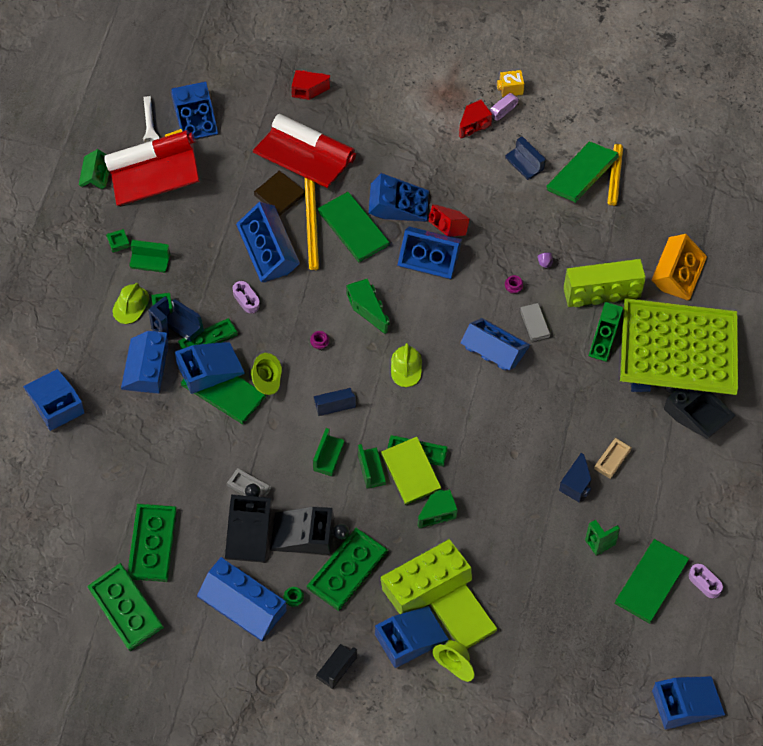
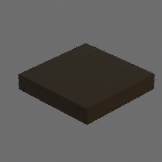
M280 170L254 191V196L260 201L274 205L279 216L305 195V190Z

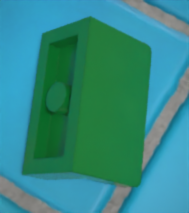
M96 149L84 157L79 186L83 187L92 183L100 189L106 187L109 174L105 163V155L107 154Z
M132 240V256L129 265L131 269L166 273L170 258L169 244Z
M328 428L325 429L314 456L313 471L332 476L345 440L330 436V429Z
M359 444L358 458L366 489L386 485L377 447L363 450L362 444Z
M594 520L588 525L585 541L597 556L616 545L620 528L617 525L604 532L599 523Z

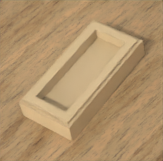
M615 438L596 463L594 469L611 479L630 453L632 447Z

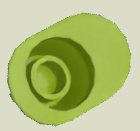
M138 283L125 286L114 304L113 316L119 323L131 324L137 321L150 300L148 292L141 288Z
M406 343L405 346L398 348L392 355L391 376L393 381L401 387H412L417 384L422 371L421 354L414 347Z
M262 353L256 357L251 369L253 384L259 392L266 395H272L278 391L282 373L280 361L273 354Z
M449 640L444 645L440 644L434 647L433 656L440 665L447 668L463 681L473 680L475 675L474 669L469 662L470 655L464 645L457 641Z

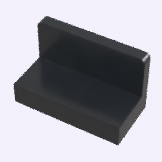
M340 644L316 674V678L333 689L357 659V649L353 647L349 650Z

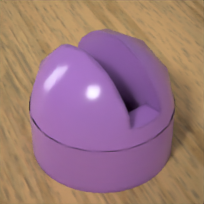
M552 253L538 255V262L542 267L547 268L552 265Z

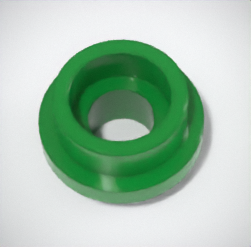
M290 587L284 592V600L291 607L299 606L304 600V593L298 587ZM295 595L297 599L292 600L290 597Z

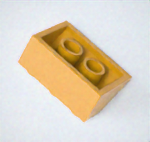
M687 234L669 237L651 281L662 292L684 300H690L707 256Z

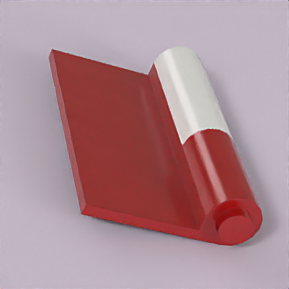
M278 114L275 117L271 131L253 149V153L326 188L356 158L354 148L282 114Z
M186 130L105 155L106 166L112 175L117 207L200 182L193 143H195L193 133H189Z

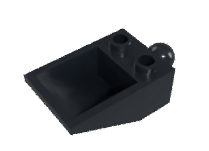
M665 387V390L671 395L666 399L664 410L678 423L706 439L736 416L712 392Z
M252 483L246 486V496L231 494L225 559L265 563L272 504L271 498L259 497L261 490L257 484Z
M307 507L277 512L274 517L270 550L330 554L332 535L339 540L346 539L349 535V528L345 524H338L334 527L333 508Z

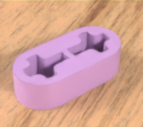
M512 93L507 94L490 109L492 118L496 121L500 120L515 108L519 99Z
M236 282L233 285L235 299L247 313L257 312L260 308L257 295L246 282ZM238 289L244 290L245 295L241 291H238ZM248 300L251 303H254V306H252L251 304L248 305Z
M695 564L691 567L689 572L690 581L707 597H719L723 588L721 581L702 564ZM695 572H702V575L696 577ZM715 585L717 587L716 590H709L710 586L713 587Z

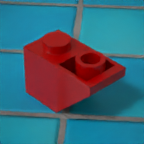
M296 70L291 86L292 97L310 100L329 90L331 86L330 75Z
M482 99L466 106L459 128L460 139L471 136L473 133L486 129L491 125L492 113Z
M432 205L429 214V222L447 237L466 236L470 220L467 216L454 209Z

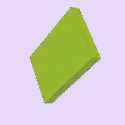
M418 437L381 451L405 505L441 490V486Z
M466 584L430 604L453 639L464 645L466 649L497 631L496 626Z

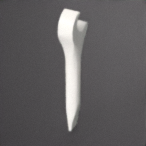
M151 96L144 97L146 117L144 143L159 139L153 125Z

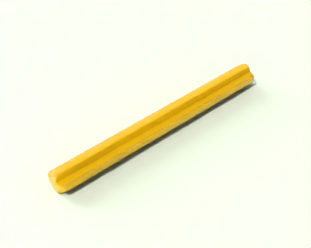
M305 178L309 269L318 270L315 182Z

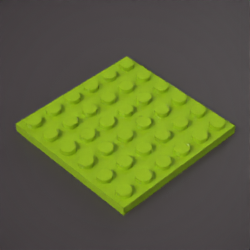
M625 298L620 381L737 395V311Z

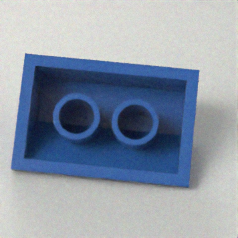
M409 226L404 232L397 266L451 279L459 256L462 239L447 237L446 235Z
M483 318L469 323L461 341L465 349L481 354L484 360L497 363V366L503 370L515 368L530 347L529 343Z
M146 331L131 338L121 390L160 393L169 345L167 333Z

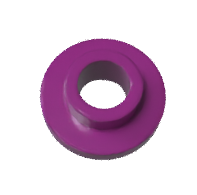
M516 275L508 277L505 281V289L510 293H519L523 289L522 279Z
M316 331L311 335L310 343L316 349H323L329 344V337L323 331Z

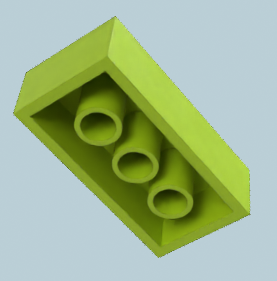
M641 259L573 267L566 270L563 289L568 307H581L588 304L598 305L603 302H618L625 300V298H641L646 277Z
M448 539L380 578L383 592L398 613L403 614L424 608L472 581L471 566L451 540Z

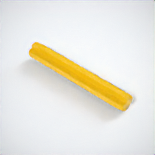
M615 144L613 151L618 152L619 158L611 165L607 203L616 206L618 202L623 145Z

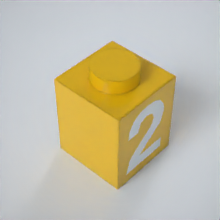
M521 70L500 72V80H497L498 91L501 90L502 97L509 93L515 96L523 95L524 80Z

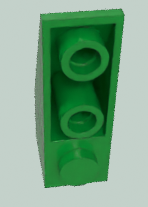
M368 278L346 285V295L352 309L381 332L387 334L388 325H390L389 318L382 312L383 306L380 299L377 300L375 296L376 290L374 285H370Z
M608 302L604 303L589 357L607 362L622 317L623 307Z

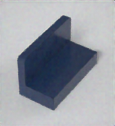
M523 136L517 139L516 148L505 155V158L527 180L544 170L546 159Z
M163 297L149 308L148 312L151 329L156 332H165L169 337L167 316L170 315L169 302L166 297Z
M174 299L172 301L174 311L167 316L168 328L191 342L204 331L201 316Z
M351 388L313 396L318 416L356 408V396L352 393Z

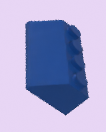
M258 202L236 223L261 282H267L288 275L300 264L274 205Z
M222 557L210 569L197 594L199 599L260 641L264 640L287 611L284 599Z

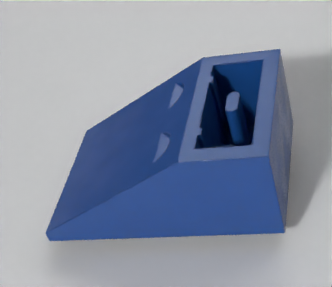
M206 82L171 88L174 110L179 128L182 131L188 130L189 133L192 132L195 139L218 134Z
M381 173L371 183L368 214L388 220L426 222L429 190Z
M230 342L192 345L175 352L177 365L191 394L245 374Z
M58 369L23 386L50 431L84 414L82 401Z
M429 606L392 616L375 625V636L394 668L434 649L437 645L449 641Z
M712 676L677 677L658 681L654 684L652 693L665 730L725 716Z

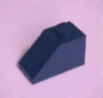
M580 453L562 479L559 488L560 492L577 502H580L583 497L586 498L592 489L590 487L591 477L584 454Z

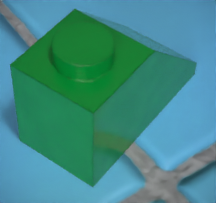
M450 489L446 491L438 490L430 495L418 516L419 529L457 519V507Z

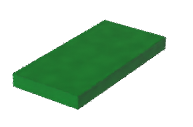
M589 141L546 186L547 191L576 203L619 158L618 152Z
M349 192L318 208L319 214L358 263L389 246V241Z
M238 376L194 393L242 425L266 397L265 394L259 392L257 388ZM183 379L181 381V386L189 390L185 380Z
M137 504L127 571L132 580L168 582L177 506Z
M355 528L308 583L307 589L339 611L388 553V549L358 528Z
M653 539L614 604L650 624L688 563L689 558Z
M121 563L87 586L129 651H132L164 628Z

